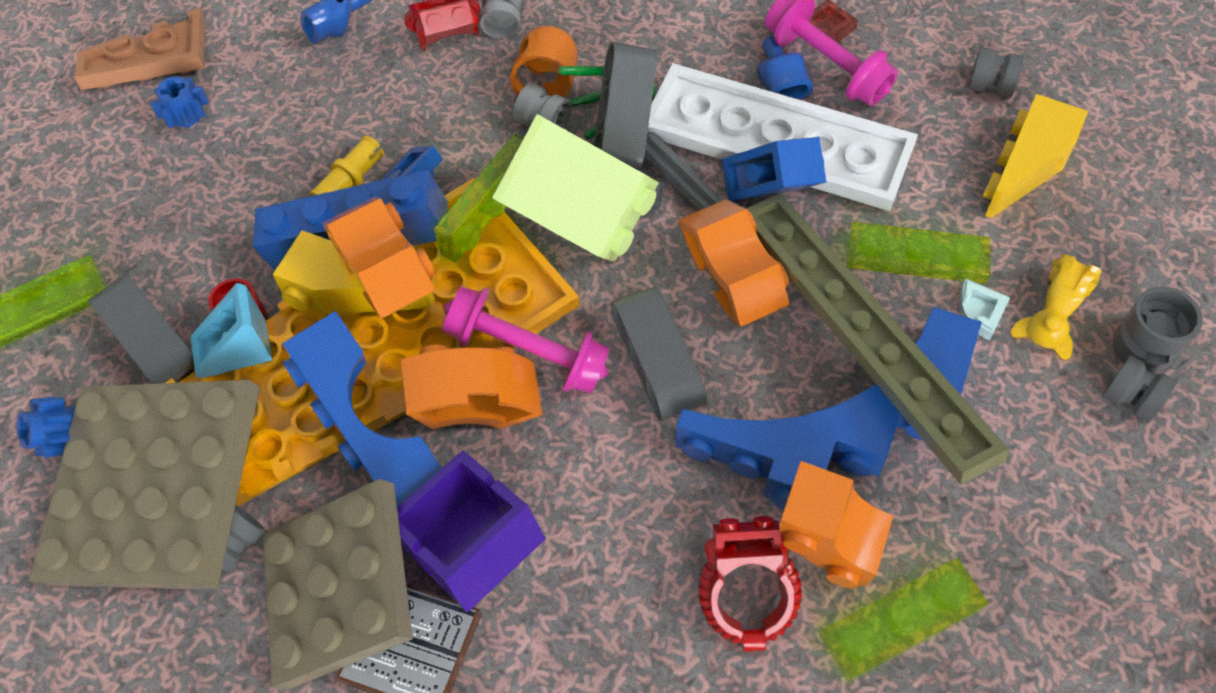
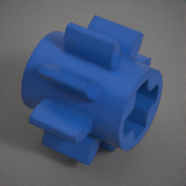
M178 76L169 77L154 89L159 100H155L150 104L158 119L163 118L168 128H172L175 125L190 128L201 117L206 116L202 105L209 102L203 88L196 87L191 77H188L186 80Z
M54 396L31 399L29 401L31 411L21 412L17 417V435L21 446L24 449L35 448L36 457L44 456V458L62 456L66 441H69L71 438L69 430L76 407L73 405L65 406L63 397L55 398Z

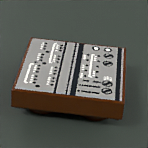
M406 585L413 639L341 668L336 679L340 683L368 693H451L482 616L480 609L473 607L466 613L454 600Z

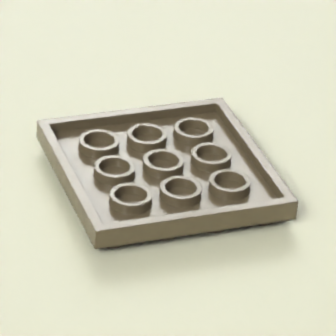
M250 380L81 387L69 430L71 438L69 441H66L28 581L47 586L218 590L260 387Z

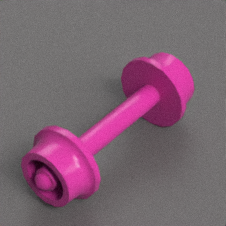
M776 0L768 11L764 22L765 28L774 35L776 45L785 47L800 36L853 76L846 90V97L851 101L859 99L869 106H874L886 94L890 93V89L894 85L899 73L898 69L887 61L888 54L885 51L878 50L863 62L809 22L815 9L814 0Z
M460 286L454 300L443 304V309L447 316L442 332L457 339L460 348L467 347L475 329L569 368L562 390L565 392L577 389L591 394L598 379L609 375L605 362L610 348L596 342L592 337L593 333L586 331L576 351L483 312L490 293V289L485 287L481 291H475Z

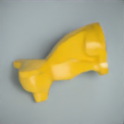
M1062 254L1060 258L1054 259L1051 264L1052 270L1048 277L1051 285L1047 290L1045 309L1038 311L1032 317L1019 320L1011 329L1010 335L1013 338L1029 337L1034 344L1043 348L1053 349L1059 358L1068 360L1072 355L1073 341L1069 335L1070 326L1067 318L1076 311L1085 297H1089L1099 282L1102 271L1094 265L1086 266L1077 262L1076 257Z

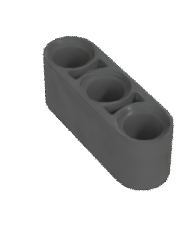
M611 42L604 64L594 146L640 171L645 155L657 66V52L655 49Z
M127 273L87 299V302L152 384L165 383L171 378L178 383L195 371L192 352Z
M652 287L611 301V311L615 324L657 418L662 421L681 414L683 409L693 410L706 405L707 395L703 381L660 290L657 287Z

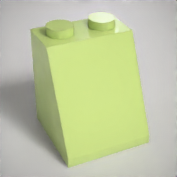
M537 114L492 198L596 256L614 262L618 256H622L629 249L634 238L632 230L640 216L648 213L656 199L655 189L659 182Z

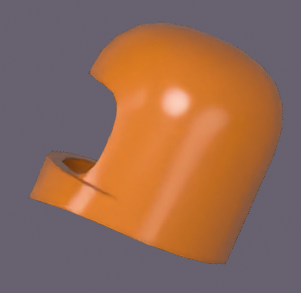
M543 25L533 28L523 37L519 47V56L515 59L510 73L511 88L517 96L525 87L519 79L517 72L522 64L532 73L543 76V72H556L558 74L554 82L543 84V88L547 90L548 95L558 94L566 97L570 93L575 76L561 75L558 69L561 66H577L578 49L572 36L558 27Z

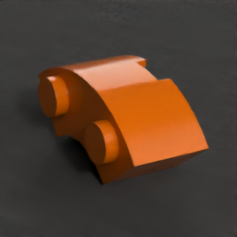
M373 197L322 222L325 231L350 275L354 273L363 285L365 291L362 293L365 299L381 319L436 291L429 279L436 274L428 256L422 248L415 251L414 247L400 232L404 225L391 202L384 205L381 198Z
M725 199L678 220L690 254L699 272L708 269L720 288L719 291L713 293L714 297L724 312L738 326H745L790 305L785 288L789 285L786 270L779 261H776L769 255L756 234L755 220L748 209Z
M430 345L422 348L418 355L401 359L406 415L432 430L459 424H480L500 429L543 415L535 364L528 358L516 354L515 350L511 347L449 349L444 345Z
M800 461L779 524L780 532L785 539L784 546L827 571L826 579L831 583L848 589H856L858 585L866 587L877 575L894 516L875 508L863 500L853 488L854 480Z

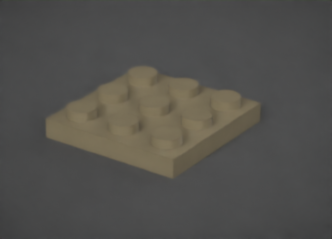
M378 479L263 534L272 688L285 690L294 688L413 639L394 483Z

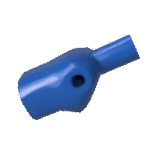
M321 0L301 12L300 22L302 29L313 44H317L328 37H342L346 33L351 12L367 5L373 0Z
M774 36L767 37L762 45L768 59L759 62L757 65V74L760 82L767 91L798 100L808 97L813 91V84L807 74L803 55L799 52L784 54L782 48L775 44Z

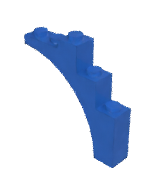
M933 307L922 334L915 344L961 395L982 322ZM877 384L839 405L798 417L764 421L727 419L683 409L676 425L675 446L682 448V451L687 456L695 460L709 461L711 458L729 464L730 468L741 476L756 478L760 475L766 477L767 483L764 497L772 499L775 506L784 510L800 461L827 470L829 462L832 461L840 464L844 471L852 475L868 476L871 474L879 477L887 459L896 427L905 429L913 438L923 439Z

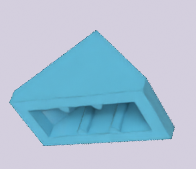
M236 283L190 336L196 377L207 378L272 360L266 320L246 285Z

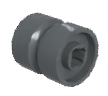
M1166 286L1152 287L1139 296L1114 333L1112 346L1115 354L1123 364L1131 354L1145 362L1146 369L1154 374L1161 373L1173 365L1182 351L1198 334L1202 327V312L1198 304L1188 294L1179 289Z

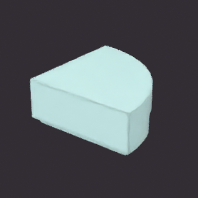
M965 278L959 294V306L963 316H968V318L982 322L979 335L990 341L1010 297Z

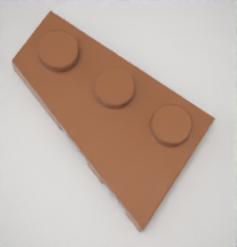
M201 8L188 11L189 19L169 26L166 20L151 25L153 28L151 32L136 39L123 35L77 52L74 78L80 90L96 87L107 88L124 82L147 81L158 76L175 73L186 74L197 69H203L205 18Z

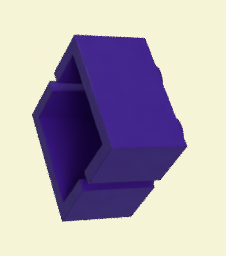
M464 450L397 507L402 548L432 579H435L438 585L466 613L546 539L529 506L499 480L495 481L492 474Z

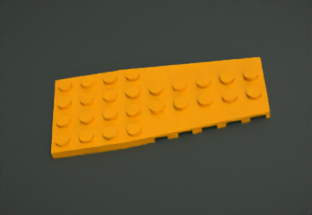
M475 177L444 195L448 201L449 238L413 246L415 251L421 248L424 250L435 270L436 275L429 278L436 290L433 292L435 302L432 307L398 310L382 319L375 312L338 314L365 355L367 364L355 381L352 393V406L357 418L373 432L406 414L401 359L418 355L422 348L430 345H444L449 349L460 348L457 339L442 332L447 316L444 312L443 304L454 300L460 286L475 291H481L484 287L490 289L483 312L535 334L580 306L578 294ZM283 300L277 304L279 312L266 320L272 354L271 361L207 378L196 377L194 371L178 382L250 380L260 387L236 505L238 506L340 451L338 445L346 441L335 424L326 430L310 406V403L317 400V397L307 383L298 388L282 362L290 358L282 343L328 315L309 308L307 311H300ZM475 329L466 348L493 349L497 347H511L514 349L516 346ZM171 378L170 380H168V381L165 382V383H176V382L173 380V378Z

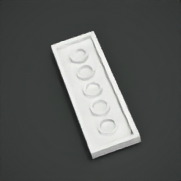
M672 63L651 104L647 133H654L665 143L721 160L774 141L820 137L827 183L815 185L812 188L887 211H891L918 134L674 63Z

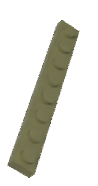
M781 193L746 208L755 220L756 234L769 255L783 265L791 283L960 485L1007 461L1009 448Z

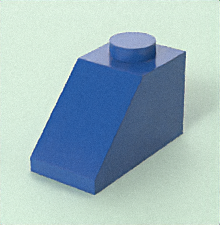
M820 137L774 141L722 159L728 200L731 202L791 192L827 183Z

